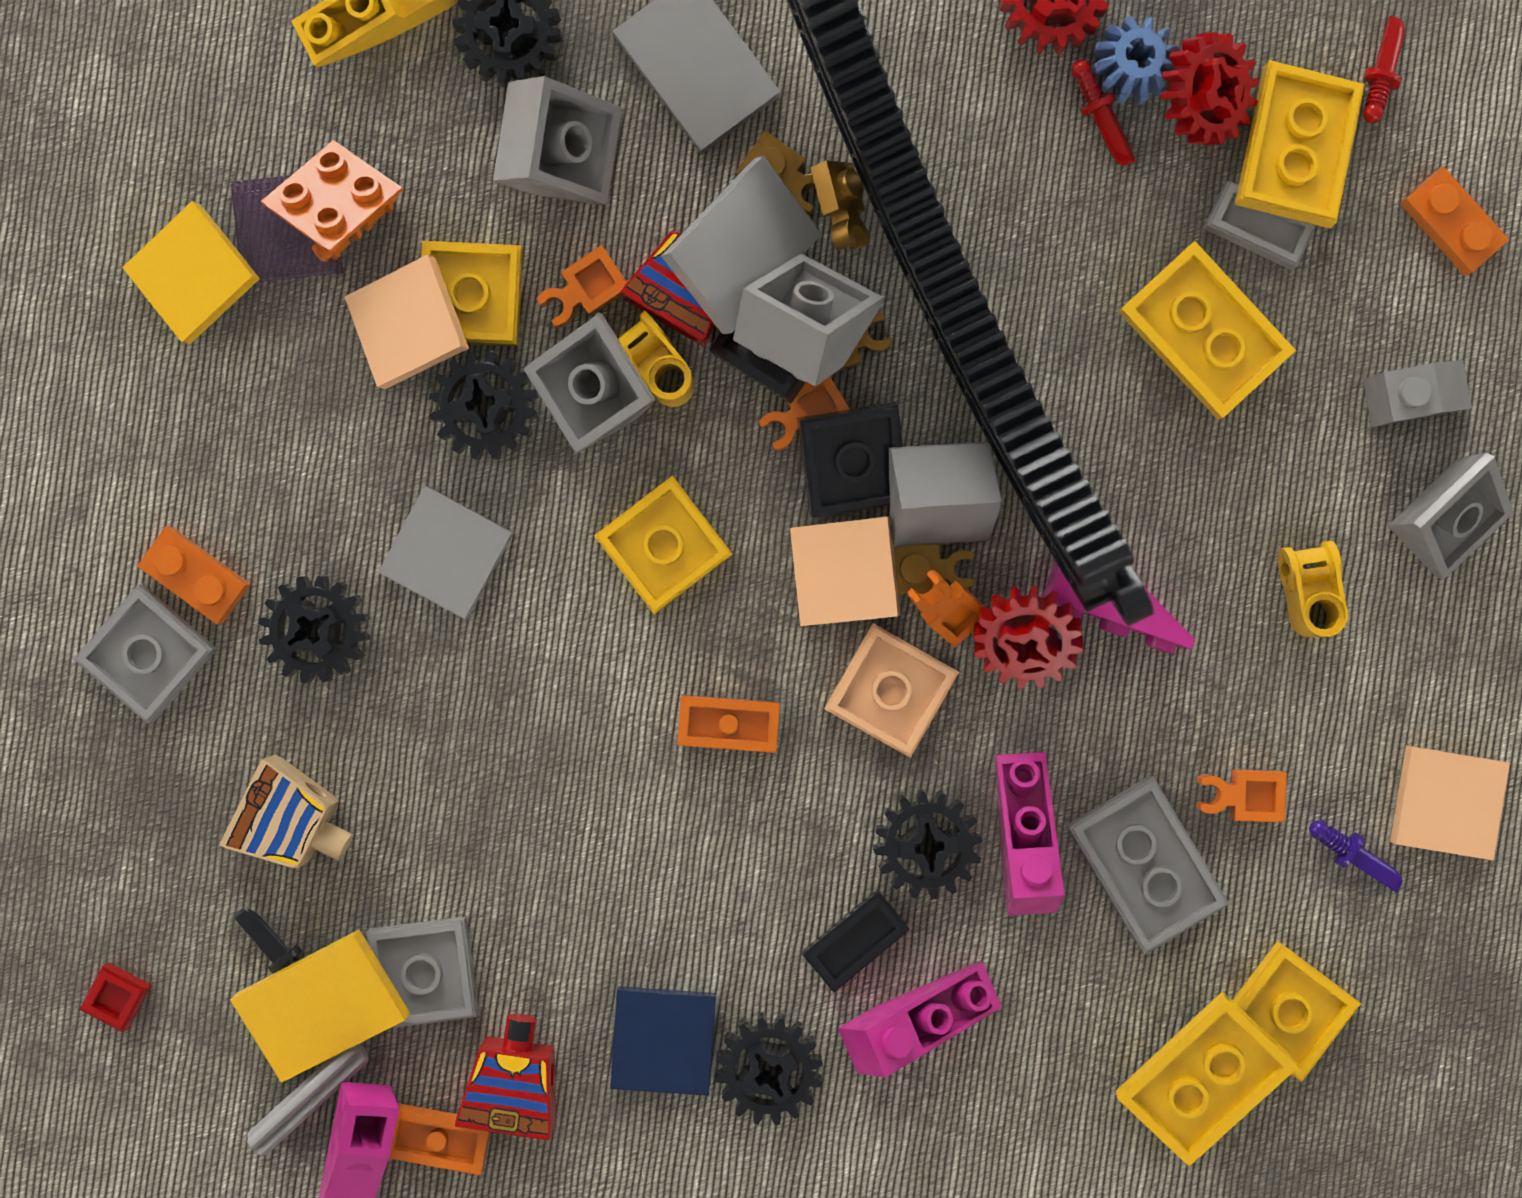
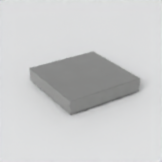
M424 485L378 573L459 617L468 619L514 532Z
M138 584L73 660L143 721L150 724L156 721L216 652L217 648L145 585Z
M467 916L369 928L366 931L369 946L410 1012L405 1021L391 1028L476 1018L478 1016L479 1008Z

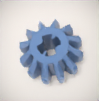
M1132 15L1124 19L1121 28L1114 24L1110 25L1104 32L1105 41L1097 42L1094 47L1093 53L1100 60L1094 64L1092 72L1097 76H1107L1101 85V91L1106 93L1113 87L1119 90L1117 94L1118 104L1125 103L1131 93L1138 105L1144 104L1149 99V93L1160 96L1167 89L1166 81L1162 78V74L1165 71L1174 70L1175 66L1172 64L1169 56L1172 52H1179V46L1164 45V42L1170 35V28H1164L1155 33L1152 31L1154 26L1153 17H1147L1140 28ZM1132 54L1134 60H1127V56ZM1136 61H1143L1144 64L1141 68H1138Z

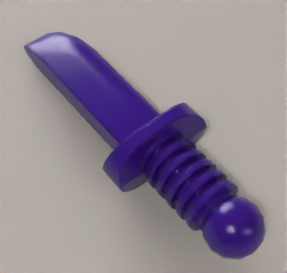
M1322 820L1313 821L1310 824V835L1337 853L1334 860L1336 864L1345 868L1352 863L1397 893L1403 882L1401 875L1392 866L1362 847L1364 837L1356 832L1346 837Z

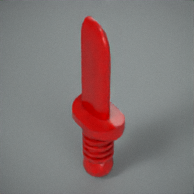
M1392 15L1389 16L1384 30L1375 67L1367 68L1363 78L1371 84L1363 117L1365 121L1373 124L1382 119L1383 109L1386 107L1390 90L1399 89L1402 82V77L1395 74V69L1404 40L1405 26L1401 19Z
M1083 59L1075 61L1071 72L1077 79L1076 84L1080 85L1078 88L1082 90L1080 91L1081 94H1084L1082 97L1086 98L1085 103L1088 102V105L1080 108L1082 116L1086 117L1092 114L1110 154L1118 164L1127 166L1135 162L1131 147L1110 105L1116 101L1113 92L1103 96V91H1100L1102 88L1101 86L1098 87L1099 82L1096 83L1097 78H1094L1095 74L1091 72L1089 62Z

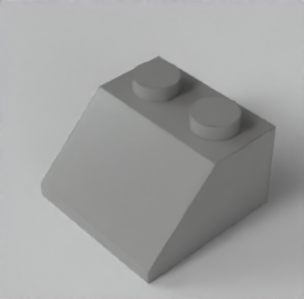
M546 76L508 82L493 181L532 195L607 205L622 107Z
M801 253L743 288L733 340L750 349L756 356L767 359L791 372L797 379L816 386L845 365L880 309L884 297Z

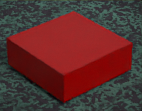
M108 962L101 967L79 1010L123 1033L130 1028L152 985Z

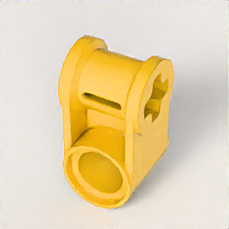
M643 311L639 315L640 321L618 338L655 399L662 405L679 407L687 403L693 396L695 389L694 377L687 363L674 349L672 342L646 311ZM676 370L684 375V383L678 391L666 393L659 389L658 382L663 373Z
M1330 540L1323 541L1320 547L1297 551H1293L1291 547L1281 548L1278 553V570L1285 591L1289 615L1288 620L1291 628L1305 638L1330 637L1338 634L1348 621V609L1342 582V561L1337 545L1334 541ZM1314 563L1317 565L1315 568L1303 569V565ZM1315 602L1321 604L1326 611V621L1320 629L1312 624L1309 617L1310 608Z

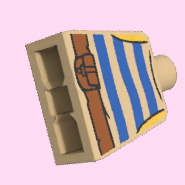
M273 755L261 759L219 845L233 851L298 869L309 863L315 850L340 861L351 843L353 834L329 823L339 803V800L282 757Z

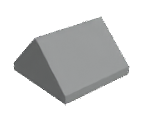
M602 313L595 315L523 368L575 453L585 450L636 421L655 401L654 396Z
M988 442L889 448L890 520L893 547L990 541L1002 499Z
M1486 452L1457 458L1388 525V528L1442 581L1514 513L1495 457Z

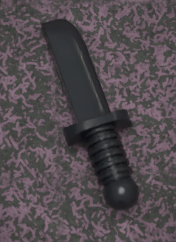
M243 908L234 915L239 925L272 961V964L268 967L272 974L299 961L295 957L302 953V949L296 944L289 950L256 912Z

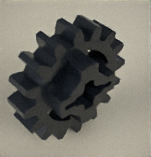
M552 0L458 1L457 4L465 17L452 19V25L456 32L463 34L454 39L455 46L459 52H467L463 60L469 70L480 65L479 75L486 83L494 74H497L501 86L507 88L510 76H517L518 80L528 79L527 72L533 70L542 77L545 75L541 64L542 60L545 58L556 62L558 56L550 44L563 42V35L560 29L554 27L561 22V18L557 8H549ZM521 3L529 6L538 15L540 21H535L534 16H525L521 9ZM512 17L516 28L509 30L508 37H505L504 43L499 32L507 31ZM477 40H481L483 44L493 46L494 58L486 55L479 48ZM529 49H531V51H529L526 55H524L523 57L519 58V57L522 56L526 51H528Z
M473 351L468 352V365L463 367L453 359L449 362L450 368L453 371L450 378L437 374L435 379L444 387L442 393H429V399L440 404V410L429 414V417L434 422H444L445 426L437 433L440 439L456 438L452 446L453 451L461 454L469 445L471 458L480 460L484 449H488L491 457L498 460L501 459V446L506 445L509 449L516 452L519 450L515 437L518 434L525 437L532 436L533 433L525 426L526 419L539 418L537 411L528 408V402L539 398L538 393L535 390H524L523 387L530 379L525 371L515 376L513 375L516 362L511 358L506 359L499 366L498 356L495 352L488 351L484 362H480L478 356ZM487 374L504 378L512 389L496 390L492 387ZM466 381L467 387L458 400H453L458 388ZM482 391L487 398L495 401V405L488 408L486 419L483 415L474 411V407L481 404L480 396H482ZM516 411L513 421L502 432L501 424L508 413ZM473 422L477 426L481 439L466 435L457 423Z
M300 576L296 579L297 590L289 584H282L278 589L283 599L281 601L276 599H267L264 604L273 613L271 617L259 618L258 624L268 627L270 635L259 639L260 645L273 646L274 651L267 658L269 663H276L282 660L285 662L282 670L283 676H293L300 670L301 683H310L317 672L322 683L333 680L332 668L341 675L348 674L351 668L347 659L359 660L364 657V653L356 646L358 641H366L371 638L370 634L360 631V624L368 621L370 615L356 613L355 608L360 604L362 598L360 596L344 597L348 586L346 583L337 582L329 589V577L317 576L313 587L308 576ZM320 596L330 600L333 604L319 609L316 608L312 601H308L306 597ZM288 616L290 619L287 635H285L284 625L286 617ZM325 620L322 623L323 626L317 631L320 637L304 639L313 628L310 621ZM345 622L346 635L342 644L339 638L341 625ZM311 650L318 658H322L323 662H309L297 655L300 652Z
M923 789L917 790L916 802L910 803L904 795L899 796L901 809L896 813L894 810L886 807L883 812L890 821L888 826L875 825L874 829L877 835L884 838V842L874 845L873 851L875 855L887 856V859L878 866L881 873L886 874L894 871L895 875L891 881L892 886L897 890L906 882L909 883V894L913 898H917L921 888H927L931 899L935 900L938 897V887L944 885L952 894L956 893V885L953 880L959 876L964 880L970 881L972 876L965 868L967 863H980L981 857L971 850V846L982 843V837L980 834L969 833L968 831L977 822L975 817L971 814L960 818L959 815L964 804L957 799L949 806H946V794L943 791L938 790L933 801L928 800ZM933 812L949 818L955 824L957 830L941 829L936 825ZM914 816V823L906 834L896 835L904 821ZM925 824L934 840L939 841V844L931 847V854H929L930 864L920 847H915V844L923 842ZM958 853L951 866L941 872V865L948 856ZM897 858L915 861L919 865L921 875H916L906 870Z
M758 1013L757 1025L753 1027L745 1019H741L739 1021L740 1035L736 1036L733 1033L727 1032L724 1036V1043L730 1051L718 1050L716 1055V1062L727 1066L717 1070L715 1074L717 1083H728L722 1090L723 1101L726 1102L736 1098L735 1114L741 1116L747 1109L753 1111L754 1124L758 1125L763 1119L764 1114H771L774 1125H780L781 1112L786 1110L794 1119L798 1118L799 1108L797 1103L802 1101L805 1104L812 1105L814 1095L809 1087H821L822 1076L812 1071L823 1066L822 1056L815 1053L809 1054L817 1046L815 1037L808 1036L801 1039L803 1024L797 1021L790 1029L785 1027L784 1014L782 1013L777 1015L774 1023H767L764 1013ZM765 1038H777L785 1042L777 1044L766 1041ZM745 1048L749 1063L741 1068L739 1074H736L735 1066L737 1059ZM760 1056L771 1067L777 1065L778 1081L767 1070L760 1073ZM802 1062L801 1077L793 1088L789 1079L790 1073L797 1069L798 1064ZM759 1093L771 1096L773 1099L760 1098L754 1094Z

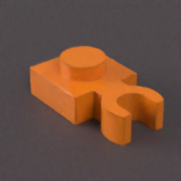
M600 245L560 272L568 283L567 286L562 289H546L536 300L542 307L554 300L563 303V312L551 320L555 328L559 329L567 326L573 320L575 310L583 305L591 317L621 297V290L627 281L604 247Z
M829 376L816 386L806 382L791 404L786 401L790 410L785 413L780 411L769 412L760 419L759 425L762 429L774 422L783 425L785 435L772 444L774 450L778 451L788 447L793 441L794 434L798 431L797 418L848 410L850 408Z
M930 570L927 575L934 583L931 590L927 593L919 594L911 588L908 591V596L922 612L920 615L925 622L956 648L974 631V623H978L979 610L985 606L957 580L949 586L940 573Z
M1232 769L1231 783H1226L1223 779L1211 774L1197 776V783L1207 786L1213 785L1216 790V796L1210 802H1196V808L1208 814H1215L1230 806V818L1235 821L1285 822L1287 773L1277 770Z

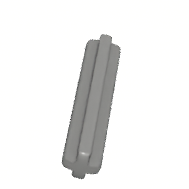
M358 1044L324 1062L248 1132V1146L260 1156L267 1155L340 1088L341 1082H347L368 1063L369 1053L366 1048Z

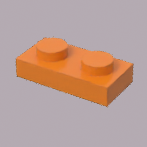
M1444 166L1432 173L1399 203L1464 276L1473 273L1509 241V238Z
M165 526L137 565V567L215 624H223L251 586L249 582L171 526Z
M681 695L677 745L776 753L780 702Z
M397 1103L399 1112L389 1159L481 1176L484 1170L491 1132L455 1127L457 1114Z

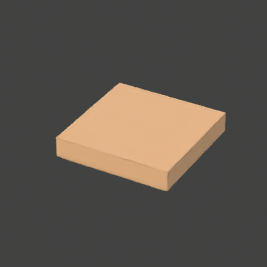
M428 254L344 296L376 386L379 388L387 389L469 349L437 260Z
M890 517L790 528L800 626L901 616Z
M872 623L824 709L911 758L959 671Z
M1406 745L1390 842L1397 845L1494 861L1510 763Z

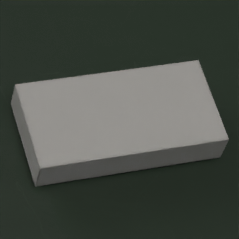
M1228 180L1223 185L1203 229L1290 270L1297 268L1317 225L1234 205L1238 185Z

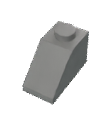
M1463 360L1413 366L1383 372L1363 379L1372 428L1472 409Z

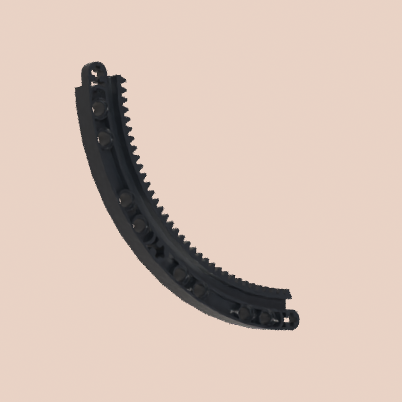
M787 0L829 108L903 274L975 419L1055 562L1086 612L1111 601L1128 626L1152 616L1154 608L1150 597L1139 577L1130 566L1135 563L1128 542L1126 539L1122 540L1116 524L1112 525L1108 512L1102 510L1097 495L1093 496L1088 481L1083 480L1079 466L1077 464L1074 465L1068 448H1064L1060 434L1055 433L1050 417H1046L1041 401L1036 399L1031 383H1027L1023 368L1018 366L1013 350L1008 347L1004 332L998 328L996 317L990 312L987 299L979 290V283L970 271L968 260L963 257L961 245L955 239L953 228L944 216V208L936 198V190L927 178L928 172L920 162L919 151L912 143L911 132L904 124V115L895 102V93L887 82L888 75L880 64L879 60L881 57L872 43L873 36L865 24L866 17L858 5L857 1L859 0Z

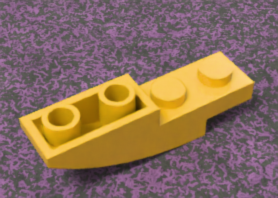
M323 0L291 22L313 65L321 67L384 43L439 15L457 4L459 0Z

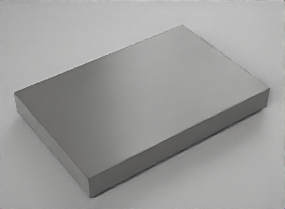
M653 0L613 30L615 39L701 155L781 96L779 88L713 0Z
M763 155L754 158L661 257L722 334H729L735 331L743 288L802 253L804 255L822 234Z
M1151 775L1066 825L1144 955L1230 905L1157 781Z

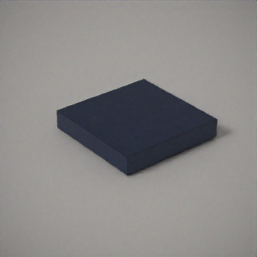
M618 986L610 1089L709 1096L716 993Z

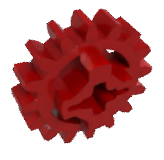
M1001 0L999 11L1012 13L1007 19L1005 28L1011 30L1019 27L1022 30L1018 40L1020 45H1023L1032 38L1037 40L1036 53L1041 54L1047 43H1053L1056 54H1062L1067 40L1075 48H1079L1085 40L1084 32L1090 35L1095 34L1100 26L1097 18L1104 17L1109 4L1103 0H1086V4H1084L1085 0H1055L1054 3L1049 0H1029L1031 12L1028 13L1023 0ZM1057 24H1061V25L1063 26V27H1049V25H1057Z
M1215 31L1197 34L1196 38L1184 39L1181 42L1183 51L1172 52L1169 56L1172 64L1175 66L1174 70L1165 71L1162 74V78L1170 83V89L1161 93V99L1170 100L1172 106L1165 114L1166 120H1178L1174 133L1177 136L1188 135L1189 144H1203L1204 146L1224 144L1225 139H1236L1239 136L1237 126L1249 125L1251 122L1246 113L1247 107H1255L1258 103L1254 97L1250 96L1251 88L1259 85V79L1250 78L1249 71L1256 64L1255 60L1243 59L1246 44H1233V34L1231 33L1218 35V32Z
M1032 585L1028 595L1021 596L1016 586L1011 587L1010 599L1005 600L998 594L993 595L991 609L987 607L980 608L978 623H974L973 640L975 641L974 655L976 658H984L983 670L985 673L998 669L999 683L1004 684L1011 677L1016 678L1018 689H1024L1027 680H1034L1039 689L1044 688L1045 677L1051 676L1058 682L1062 681L1063 667L1075 669L1077 666V654L1083 651L1081 618H1073V605L1071 602L1058 606L1057 592L1052 591L1046 598L1039 597L1038 586ZM1052 624L1057 628L1062 639L1057 638V630L1050 627Z

